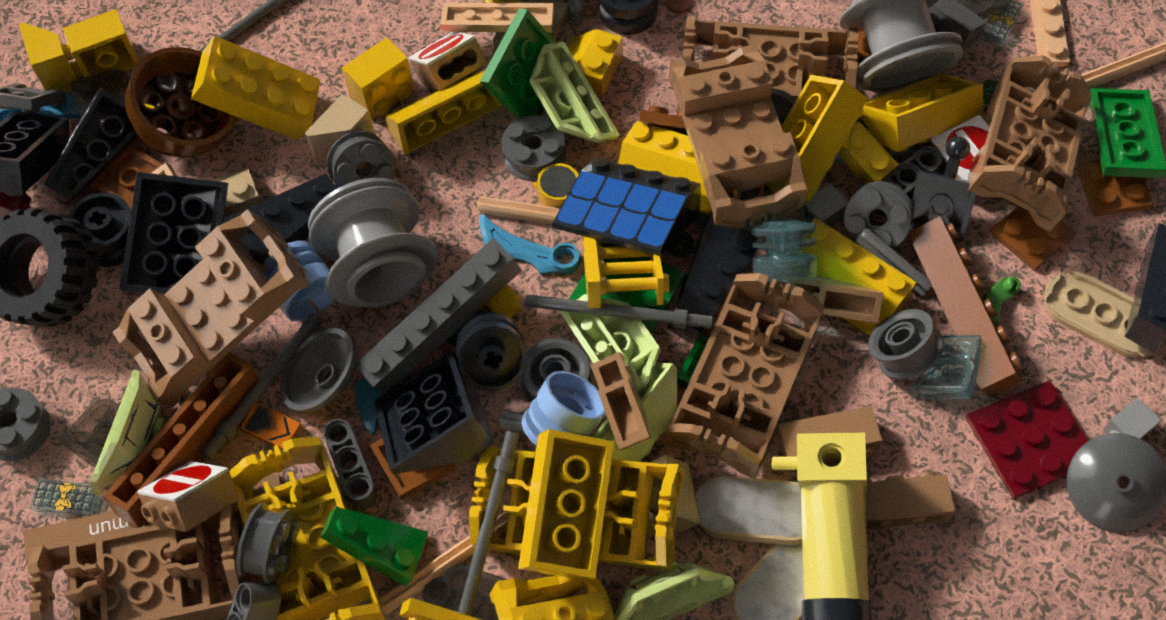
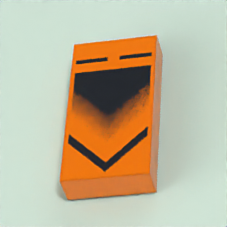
M257 402L236 429L272 446L278 445L283 451L282 443L295 438L302 428V424Z

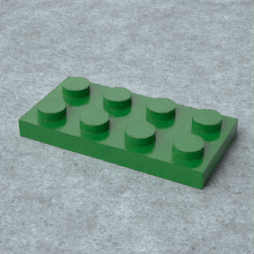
M1091 88L1090 108L1103 176L1164 178L1166 175V162L1150 91Z

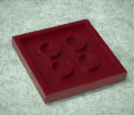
M1051 380L968 413L965 417L1013 500L1066 478L1067 470L1074 454L1082 445L1088 442Z

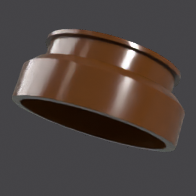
M168 47L150 53L137 64L126 89V111L137 135L150 148L167 156L178 158L192 157L217 148L229 136L238 118L191 99L192 93L190 90L193 91L202 52L185 47ZM161 85H166L171 89H165ZM145 104H151L155 108H148ZM173 109H178L182 111L184 114H179L175 112ZM202 114L208 115L212 119H206ZM157 128H162L166 130L167 133H163L159 131ZM186 133L193 134L196 139L188 137Z

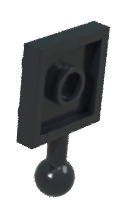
M957 136L951 138L946 144V153L949 159L944 175L920 169L911 200L914 215L910 229L914 230L941 216L947 224H954L960 235V239L956 241L963 242L977 195L968 191L969 181L956 178L961 160L965 159L970 153L968 140Z

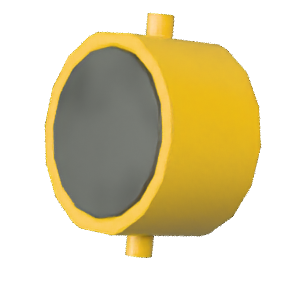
M555 163L546 166L538 174L537 183L533 182V188H537L538 198L543 206L561 208L579 175L573 167L563 163Z

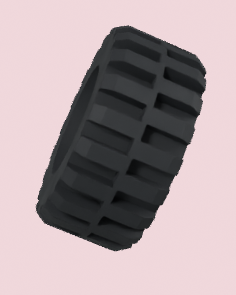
M31 208L13 211L10 216L5 215L0 219V318L14 324L52 327L69 322L72 316H78L84 310L82 305L90 302L93 297L91 291L97 287L99 279H96V271H100V262L96 261L95 255H98L96 245L90 243L93 240L88 230L83 229L80 222L63 214ZM43 244L48 257V270L44 282L34 292L29 280V266L34 253Z

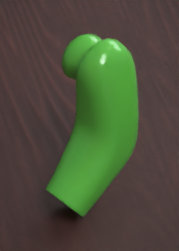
M1014 276L1002 278L983 295L984 300L990 299L998 315L993 318L997 326L1000 322L1003 303L1014 296L1021 288L1020 280Z

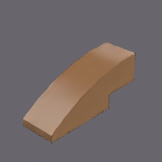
M791 272L789 282L791 288L789 293H792L796 286L805 289L825 306L823 315L878 323L883 292L830 278Z
M618 352L590 364L599 390H597L619 450H625L650 439L651 435L644 408L627 358Z

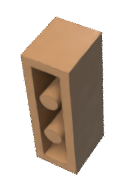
M872 406L780 423L776 432L782 457H797V434L865 433L866 459L873 457L879 451L882 443ZM832 458L828 459L825 463L828 466H833L841 461Z
M926 472L913 478L895 475L886 478L884 481L874 482L871 479H867V530L947 522L951 520L955 512L947 474L936 475L935 472Z

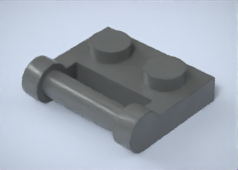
M21 83L0 87L1 109L20 108L24 113H36L40 111L41 107L48 105L61 107L66 102V94L63 90L52 89L47 91L28 88L25 84Z

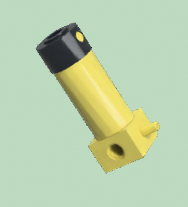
M865 433L797 434V457H773L772 469L797 470L798 484L801 490L802 620H871V601H869ZM835 458L841 461L835 467L825 465L828 459Z

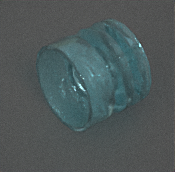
M775 219L751 226L752 235L765 236L763 239L752 241V247L766 250V254L752 258L753 273L767 275L769 282H772L773 278L777 279V282L808 280L817 277V255L803 252V248L817 244L816 238L803 237V235L816 232V223L804 222L798 219Z

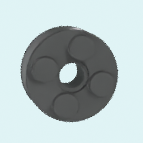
M532 115L519 118L511 123L503 133L501 144L505 165L514 176L520 179L537 181L538 174L546 166L555 163L564 164L565 162L564 133L559 131L553 121L547 116Z
M353 131L343 135L332 145L327 155V171L337 188L362 179H394L396 172L395 158L384 142L371 132ZM366 161L362 168L356 169L360 162Z
M883 181L868 183L854 193L846 206L844 223L847 233L856 243L857 236L864 229H869L890 248H894L905 239L910 230L914 215L913 206L908 195L897 185ZM875 209L883 210L887 215V220L882 223L875 222L871 217V212Z
M908 309L892 314L878 324L869 338L868 348L871 355L879 361V366L886 376L892 379L915 380L939 360L944 351V339L941 333L934 328V322L928 313L918 309Z
M558 338L547 339L535 344L527 351L528 361L521 378L524 393L530 402L537 398L539 389L552 372L565 371L574 373L590 382V368L587 356L579 346L571 341Z
M21 388L0 389V460H21L35 453L44 444L50 431V417L44 406L29 391ZM16 421L12 427H8L12 422Z
M259 503L253 509L245 524L238 546L236 569L239 576L247 577L251 573L262 576L265 583L272 584L279 577L280 573L285 575L288 572L291 564L289 552L292 541L296 540L300 530V522L295 521V515L292 510H285L282 513L271 511L265 503Z

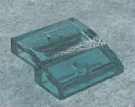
M980 335L942 336L944 339V351L941 357L918 379L912 380L907 391L915 399H970L979 369L982 338Z

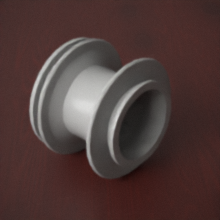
M853 0L850 7L841 15L839 25L847 31L849 27H854L858 31L865 32L872 55L859 64L856 76L857 79L861 80L860 83L864 90L885 91L910 85L947 70L962 58L964 53L960 46L962 43L960 35L952 32L936 33L928 8L939 0Z
M387 178L358 180L329 193L312 210L308 221L310 245L319 255L331 260H337L331 267L326 279L327 292L337 302L355 307H381L396 303L415 292L431 276L436 268L439 256L435 244L424 236L410 233L419 219L420 208L416 198L404 184Z

